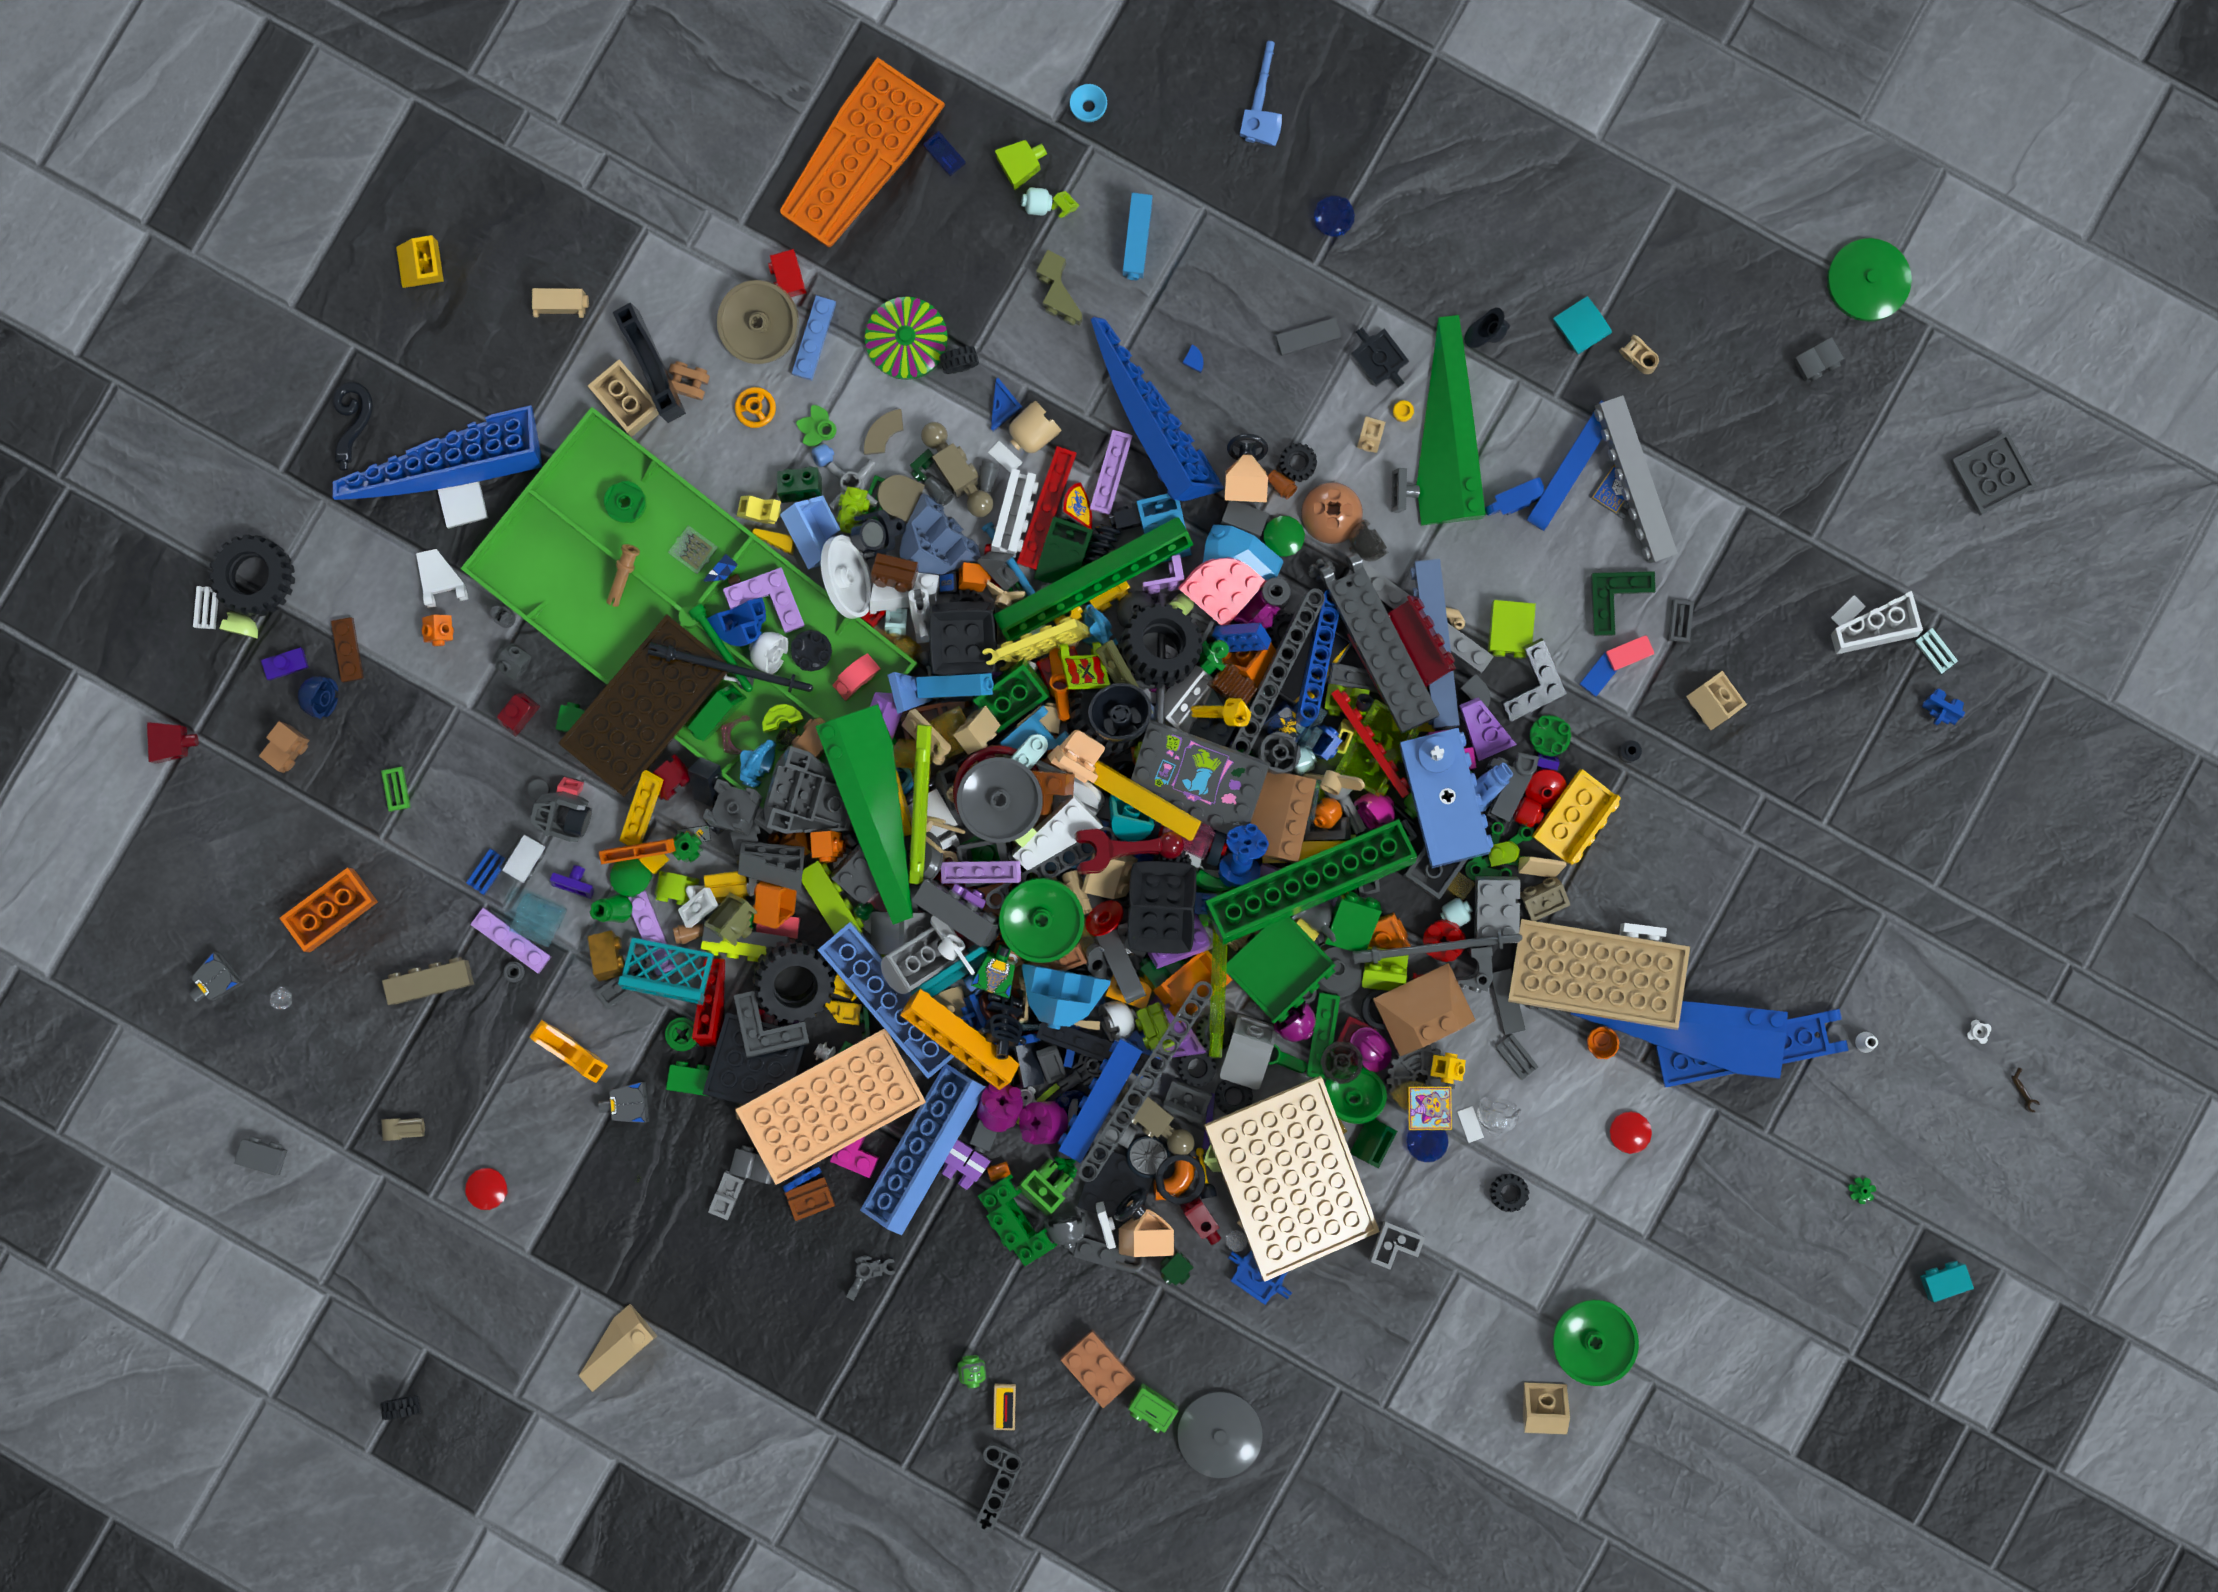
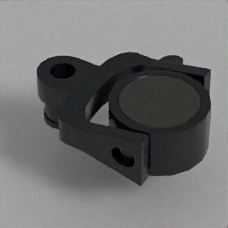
M877 510L856 516L854 520L858 522L851 529V541L857 550L862 551L866 561L868 559H875L877 553L887 555V552L895 549V536L905 532L906 524L900 518L890 520L885 510ZM876 516L879 521H877V520H875V519H868V518H871V517Z

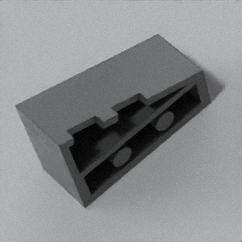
M741 841L738 874L801 892L805 847Z

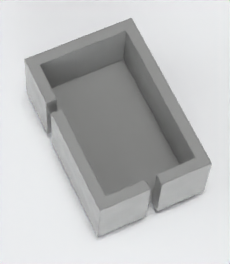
M1475 876L1474 939L1497 936L1498 930H1501V935L1519 933L1520 903L1517 899H1520V879L1517 876Z

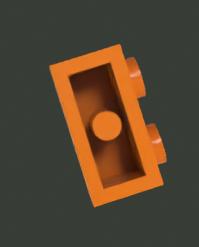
M822 831L810 833L812 858H817L819 862L825 863L837 862V858H843V853L846 852V844L842 840L841 832Z

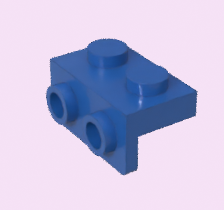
M1315 725L1313 729L1322 736L1311 750L1315 757L1327 761L1336 755L1337 747L1342 740L1337 737L1339 733L1332 727Z

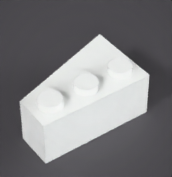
M918 572L913 590L925 588L928 592L930 606L936 605L939 591V576ZM873 584L870 598V614H876L877 611L890 610L892 612L899 608L909 607L910 609L909 591L899 592L893 587L886 586L881 588Z

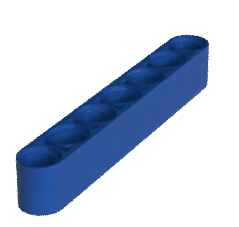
M1594 412L1526 520L1543 531L1549 525L1602 440V426L1597 421Z
M1328 590L1324 593V603L1315 619L1296 712V721L1303 727L1313 724L1319 714L1339 617L1335 604L1327 600V598H1331ZM1323 616L1328 617L1331 622L1325 621ZM1319 635L1324 636L1327 641L1321 640ZM1315 654L1321 655L1323 660L1317 659ZM1311 673L1317 674L1319 679L1313 678ZM1307 692L1313 693L1315 699L1310 698ZM1303 712L1310 713L1311 718L1306 717Z

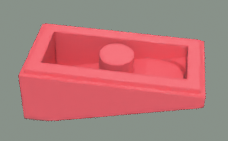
M1647 635L1607 651L1606 655L1613 671H1616L1654 655V650Z

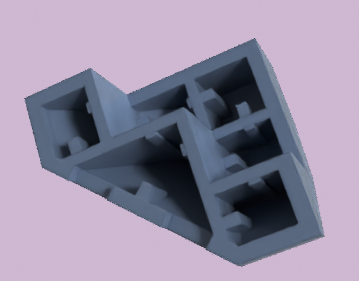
M924 493L921 495L903 533L899 551L901 559L918 562V572L925 574H945L959 569L963 562H978L981 558L978 545L973 539H969L961 533L964 529L954 518L949 519L944 514V507L941 504H937L935 499Z

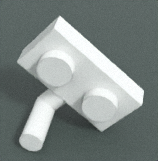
M705 885L686 887V893L690 900L678 909L686 928H692L718 906L711 889L705 888Z

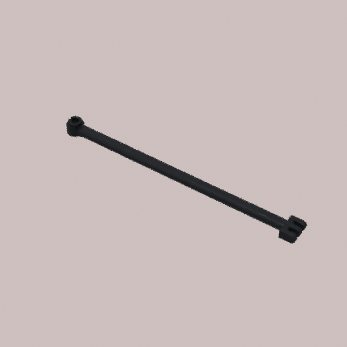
M1043 702L1038 704L1036 707L1031 709L1029 712L1024 714L1022 717L1017 719L1015 722L1010 724L1008 727H1006L999 733L996 731L995 733L997 735L993 739L988 741L986 744L990 746L996 740L1001 738L1003 735H1005L1007 732H1009L1011 729L1017 726V724L1021 722L1024 718H1026L1029 714L1035 711L1038 707L1042 706ZM965 752L949 765L957 763L958 768H960L963 762L973 753L968 755ZM936 775L929 779L928 790L935 786ZM914 791L905 797L907 805L913 802ZM853 830L843 837L844 843L849 849L859 842Z

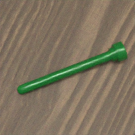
M699 604L692 608L688 614L692 620L701 624L726 663L738 666L707 620L704 606ZM734 674L744 690L751 692L753 687L746 676Z

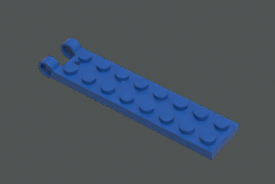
M1840 1009L1787 1019L1782 1064L1849 1051L1847 1040L1829 1043L1825 1023L1842 1019ZM1816 1032H1819V1034H1820V1037H1819V1038H1816V1037L1814 1036V1034H1815ZM1655 1046L1665 1088L1735 1074L1721 1067L1718 1068L1707 1062L1693 1059L1682 1053H1676L1663 1047Z

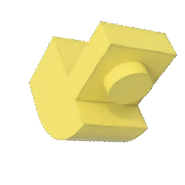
M741 496L737 517L765 524H775L781 513V501Z

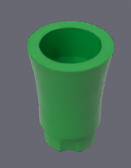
M621 894L599 899L591 904L590 915L593 919H597L600 922L624 923L632 914L631 901L628 897Z

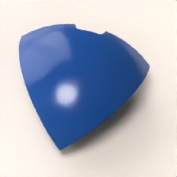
M763 598L749 600L731 610L716 613L707 618V620L721 640L733 646H745L757 640L762 634L760 629L762 623L766 621Z

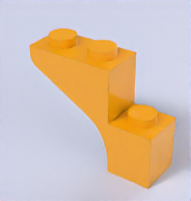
M543 1020L540 1021L530 1035L534 1042L565 1061L582 1076L597 1083L608 1067L596 1054L583 1048L571 1036Z

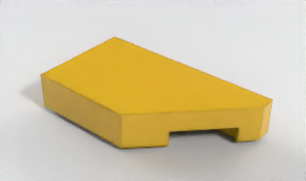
M831 1001L830 1004H825L838 1023L860 1025L862 1004Z

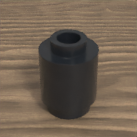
M1633 740L1626 741L1618 749V756L1625 763L1636 761L1642 754L1640 744ZM1629 747L1633 749V755L1629 754Z

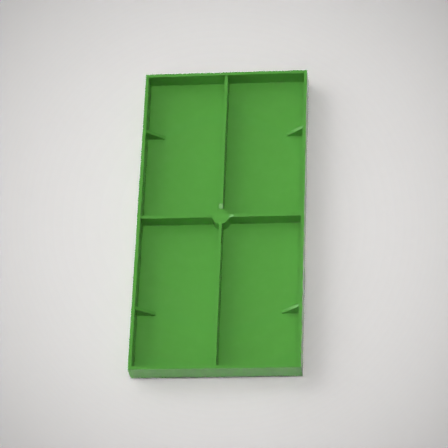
M593 407L589 409L461 567V570L606 685H608L666 614L724 660L701 624L692 620L688 612L699 604H702L706 609V618L716 613L730 610L723 593V589L730 586L728 582L730 576L738 574L741 582L782 567L804 622V627L784 633L769 595L763 598L766 621L762 623L760 631L762 633L775 632L788 639L787 654L783 653L781 660L784 662L773 675L791 679L792 674H795L794 680L812 684L813 690L807 692L792 688L791 693H789V687L754 679L752 691L746 692L738 686L737 682L722 680L674 737V739L698 758L701 757L720 765L722 776L736 788L745 791L746 787L755 789L763 797L760 803L761 808H764L771 779L779 758L789 746L793 747L791 745L792 741L798 735L801 736L804 733V726L810 719L814 720L821 717L825 722L868 708L871 705L875 692L892 693L888 678L889 674L897 672L911 676L919 666L916 661L860 617L849 619L843 616L831 602L827 591ZM621 481H630L642 489L646 496V509L636 522L619 523L608 515L604 506V496L608 488L613 484L620 483ZM629 497L620 500L623 508L630 505ZM692 534H695L712 547V550L698 569H695L680 557V555H687L683 550H687L685 542L689 543L688 535L692 536ZM622 545H633L640 550V554L635 558L634 571L629 573L620 604L614 607L615 598H613L611 605L607 604L606 600L617 572L616 562L620 560ZM725 554L738 564L725 580L704 582V578ZM808 630L820 631L827 636L832 647V655L828 664L822 669L812 672L800 669L793 661L791 655L792 641L797 635ZM722 640L738 666L760 671L751 662L750 644L733 646ZM868 653L881 670L869 682L861 686L850 699L845 701L832 685L848 666ZM729 672V673L726 675V676H730V677L736 678V676L734 675V673H730V672ZM733 684L747 699L711 738L705 741L696 739L692 735V731L687 727L717 691ZM787 704L793 706L800 711L805 721L793 725L788 721H782L779 724V729L768 733L763 732L762 722L768 710L776 705ZM767 740L775 741V758L770 772H765L763 777L757 776L756 780L761 781L760 786L753 788L742 784L743 781L740 780L741 752L743 750L754 751ZM824 752L819 761L830 767Z

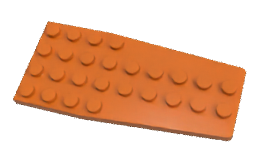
M877 57L839 110L781 207V215L825 246L832 247L911 154L944 108L945 103Z

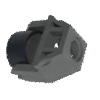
M564 791L542 794L534 803L530 823L537 829H540L547 837L551 835L569 842H578V839L582 838L586 833L591 819L592 808L587 807L589 801ZM561 805L570 808L564 825L557 823Z

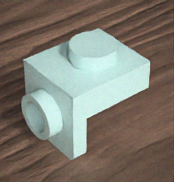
M899 608L892 612L886 610L885 634H889L892 637L906 635L907 609Z

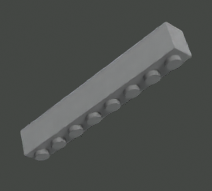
M1622 395L1595 405L1596 410H1594L1597 421L1601 423L1602 438L1605 442L1607 441L1609 446L1608 455L1610 460L1614 461L1616 478L1618 481H1621L1623 487L1622 496L1625 501H1628L1630 507L1628 509L1629 516L1635 522V533L1638 540L1642 542L1644 558L1649 563L1678 554L1624 396Z

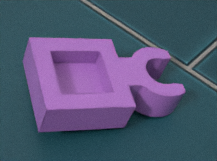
M958 883L953 886L952 890L960 894L961 897L983 909L986 904L983 892L977 889L973 891L968 890Z

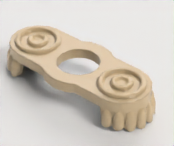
M1018 977L1021 990H1023V1014L1017 1020L1023 1024L1028 1021L1029 1004L1024 977Z

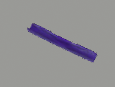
M1211 1093L1212 1097L1207 1107L1206 1124L1212 1122L1215 1099V1094ZM1206 1130L1204 1132L1202 1149L1209 1148L1210 1141Z

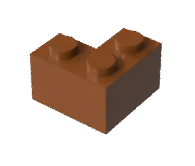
M1031 770L1038 779L1042 789L1043 806L1040 815L1052 814L1053 795H1073L1075 774Z

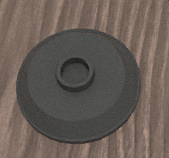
M926 832V836L942 848L939 839L933 833ZM911 835L904 836V846L910 879ZM927 842L925 846L923 881L925 879L933 880L943 862V853L934 849ZM909 883L910 886H921V885H922V884H912V883Z
M1325 943L1321 945L1320 948L1336 966L1333 968L1335 972L1327 980L1323 977L1318 982L1320 987L1317 990L1324 994L1340 996V998L1349 996L1357 991L1362 985L1365 963L1355 964L1353 951Z

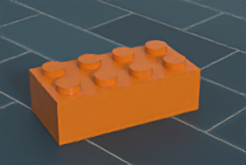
M347 867L281 916L280 920L304 952H312L378 903V901L353 868Z

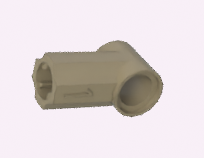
M423 1118L381 1120L382 1141L424 1136L425 1123Z

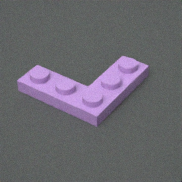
M782 567L723 589L730 610L749 600L764 598L770 595L784 633L804 627V622Z

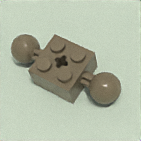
M930 422L926 424L922 429L921 439L927 447L938 451L932 457L942 476L957 498L966 493L968 496L967 508L973 516H987L993 509V499L987 492L977 489V478L979 476L972 463L969 465L966 463V454L960 446L956 448L954 443L951 445L947 444L948 433L941 423Z
M1127 1081L1115 1102L1122 1101L1128 1092L1129 1086ZM1132 1094L1129 1095L1128 1099L1131 1104L1137 1105L1140 1103L1138 1094L1136 1097ZM1148 1096L1132 1120V1123L1136 1125L1139 1122L1144 1126L1142 1131L1151 1138L1154 1135L1157 1138L1160 1135L1165 1137L1168 1148L1174 1155H1186L1193 1150L1194 1138L1192 1134L1185 1129L1175 1130L1169 1124L1174 1117Z

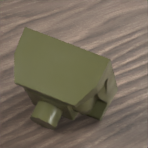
M729 893L704 923V926L724 941L736 946L737 939L741 936L747 938L751 934L752 928L750 927L751 923L749 920L752 917V913L756 914L757 911L746 900Z

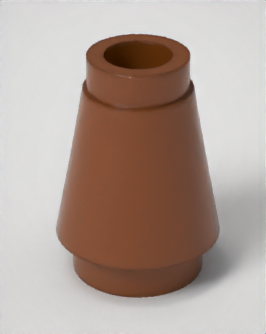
M1273 470L1268 475L1269 482L1281 498L1289 499L1296 492L1298 487L1295 485V482L1280 472Z

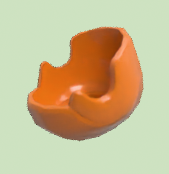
M1608 1026L1596 1027L1591 1030L1587 1037L1588 1049L1598 1059H1609L1619 1049V1037Z

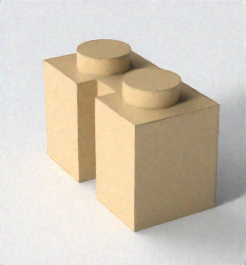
M984 706L972 712L964 721L965 724L960 726L953 736L969 755L988 746L986 743L997 735L995 732L1001 725L989 709Z

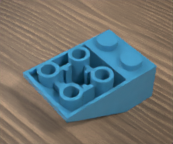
M1168 493L1136 501L1143 534L1156 529L1176 517H1179L1185 526L1180 501L1172 499ZM1189 547L1176 555H1180V558L1191 556V549ZM1172 557L1166 559L1163 562L1172 560Z

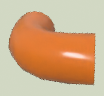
M1175 1161L1173 1175L1170 1178L1164 1179L1165 1190L1174 1197L1183 1194L1193 1182L1196 1168L1187 1161ZM1154 1179V1200H1166L1161 1196L1159 1192H1157L1156 1182Z

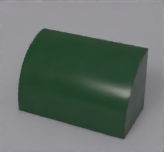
M1376 1119L1366 1122L1350 1153L1379 1169L1398 1131Z

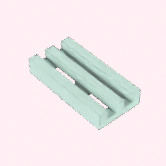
M1933 628L1914 641L1939 674H1942L1958 662ZM1929 635H1930V636L1932 637V639L1936 642V644H1937V645L1939 646V648L1943 651V653H1944V654L1946 655V657L1950 660V662H1948L1947 659L1943 656V654L1939 651V649L1936 647V645H1935V644L1932 642V640L1929 638ZM1923 640L1927 642V644L1930 646L1933 652L1944 664L1943 667H1941L1938 661L1934 658L1931 652L1924 645V643L1922 642Z

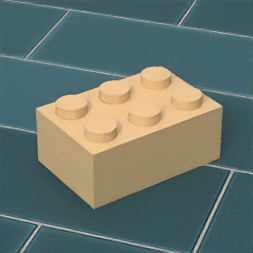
M620 359L588 385L590 390L631 437L659 415L650 394Z

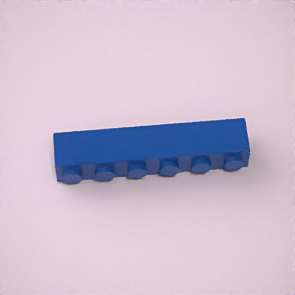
M1122 1037L1119 1042L1115 1040L1109 1050L1112 1052L1109 1060L1104 1059L1099 1068L1102 1071L1098 1079L1094 1077L1089 1086V1089L1092 1090L1090 1095L1082 1098L1078 1106L1081 1108L1078 1116L1073 1115L1068 1124L1071 1127L1068 1134L1063 1133L1058 1142L1061 1146L1059 1151L1079 1163L1084 1159L1143 1052L1142 1048Z

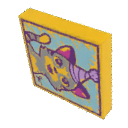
M1408 1087V1130H1452L1451 1087Z

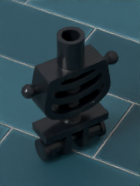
M989 992L988 1001L992 1002L986 1006V1010L1000 1014L988 1019L985 1026L981 1027L979 1031L981 1034L985 1033L987 1042L996 1044L995 1057L1004 1060L1008 1058L1009 1047L1014 1048L1019 1042L1023 1045L1026 1043V1039L1021 1038L1023 1030L1021 1023L1013 1018H1018L1023 1014V1009H1020L1023 999L1014 998L1011 994L1009 998Z

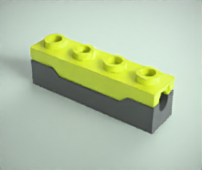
M704 926L701 949L715 956H718L719 952L727 953L726 957L739 959V955L748 956L747 961L758 962L761 954H767L766 949L768 947H777L776 943L782 941L783 944L789 943L788 939L790 937L752 931L747 938L741 936L737 939V945L734 946Z

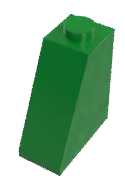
M733 684L717 691L687 728L692 731V735L698 740L705 741L711 738L743 704L747 697Z

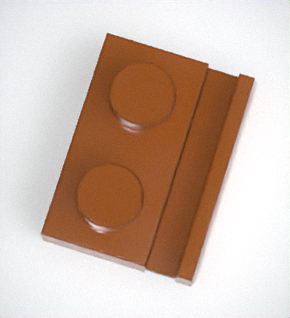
M825 1177L785 1193L795 1221L836 1206Z

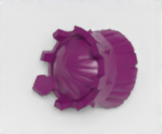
M1259 590L1233 620L1238 624L1261 623L1264 628L1271 627L1272 619L1280 608L1267 603L1262 591Z

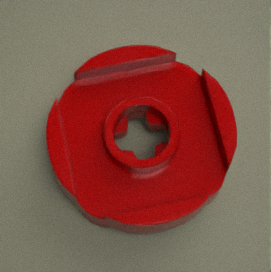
M1441 919L1432 923L1426 929L1423 943L1424 945L1442 943L1440 939L1443 936L1449 942L1466 940V936L1459 929L1460 926L1457 923ZM1464 949L1426 954L1438 961L1448 962L1454 961Z

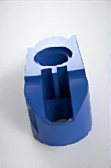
M1535 478L1496 495L1497 502L1485 507L1487 516L1502 512L1503 515H1510L1529 507L1531 503L1540 499L1544 492L1541 478Z

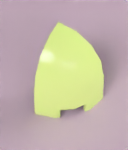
M227 612L228 618L227 620H222L219 629L258 638L256 623L250 617L237 612Z

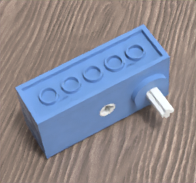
M1459 728L1400 742L1399 746L1431 869L1487 855L1493 847L1491 835H1486L1485 828L1488 826L1485 814L1481 815L1480 808L1483 806L1480 793L1476 794L1474 789L1477 785L1474 773L1470 774L1469 767L1472 765L1470 754L1464 751L1466 744L1464 732H1459ZM1446 793L1448 797H1452L1449 802H1447L1446 799L1442 800L1444 794Z

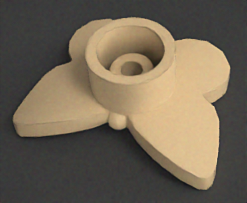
M989 580L986 583L988 590L992 593L991 597L995 600V606L1002 610L1019 602L1025 596L1024 591L1007 592Z

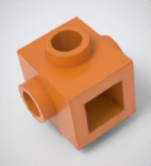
M430 615L422 618L424 642L432 643V646H444L445 642L453 640L454 629L452 627L451 615Z

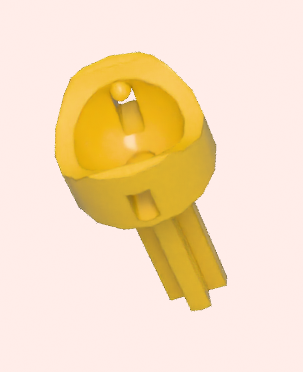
M1229 698L1224 706L1195 705L1191 707L1192 717L1224 718L1228 726H1247L1251 718V712L1241 698Z

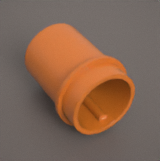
M1007 1161L987 1167L991 1182H996V1180L1011 1174Z

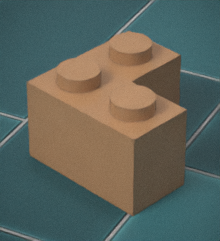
M279 721L266 737L270 740V743L259 757L277 771L284 773L294 766L296 757L306 751L308 748L307 743L310 740L291 725Z

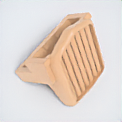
M1074 730L1047 757L1060 770L1075 774V778L1083 783H1086L1087 780L1094 783L1098 778L1094 765L1104 752L1105 747L1084 732Z

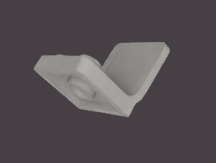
M872 912L871 945L879 954L888 955L933 927L930 923L933 915L929 912L913 913V918L893 925L888 912Z
M1238 1015L1220 1072V1078L1252 1089H1259L1275 1044L1277 1032L1274 1030V1025L1244 1015Z

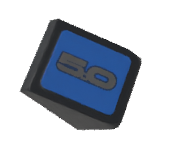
M958 572L938 574L939 595L959 593Z

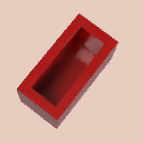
M794 249L770 255L769 270L771 275L775 274L777 282L773 283L784 289L790 297L805 294L806 289Z

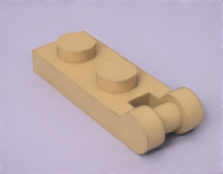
M913 709L907 714L902 726L916 740L917 725L931 724L916 709ZM932 727L931 759L933 763L942 765L945 761V755L949 754L951 750V745Z

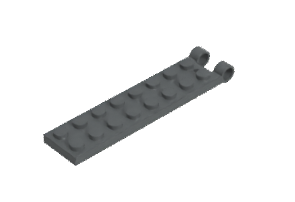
M1355 552L1346 556L1348 566L1353 574L1336 581L1330 565L1319 568L1318 572L1400 733L1403 734L1438 718L1440 714L1367 575L1359 554ZM1350 582L1352 586L1348 587L1346 583Z

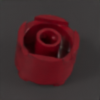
M676 754L672 756L674 759L672 762L667 760L653 772L656 776L664 779L658 795L660 800L668 801L677 793L675 789L679 785L684 787L690 782L688 767Z

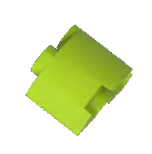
M1328 684L1325 709L1328 710V715L1340 716V713L1344 714L1331 695L1337 689L1341 692L1345 690L1351 699L1349 705L1352 709L1357 708L1356 700L1358 695H1369L1370 690Z
M787 704L776 705L770 708L762 722L763 732L768 733L779 729V724L782 721H788L793 725L805 721L800 711L793 706Z
M659 871L654 893L656 900L668 902L670 898L677 900L676 904L684 905L690 900L686 893V887L699 885L700 879Z

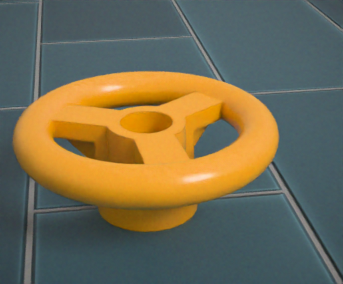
M748 388L741 392L736 399L735 414L738 420L747 427H763L775 415V400L763 388ZM753 393H758L757 397H750L747 399L745 405H741L743 399L746 396ZM764 397H766L770 405L769 413L766 417L761 411ZM753 404H758L756 410L751 409ZM742 412L756 414L760 421H749L743 416Z

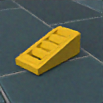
M753 529V534L759 539L790 555L794 554L795 543L790 535Z

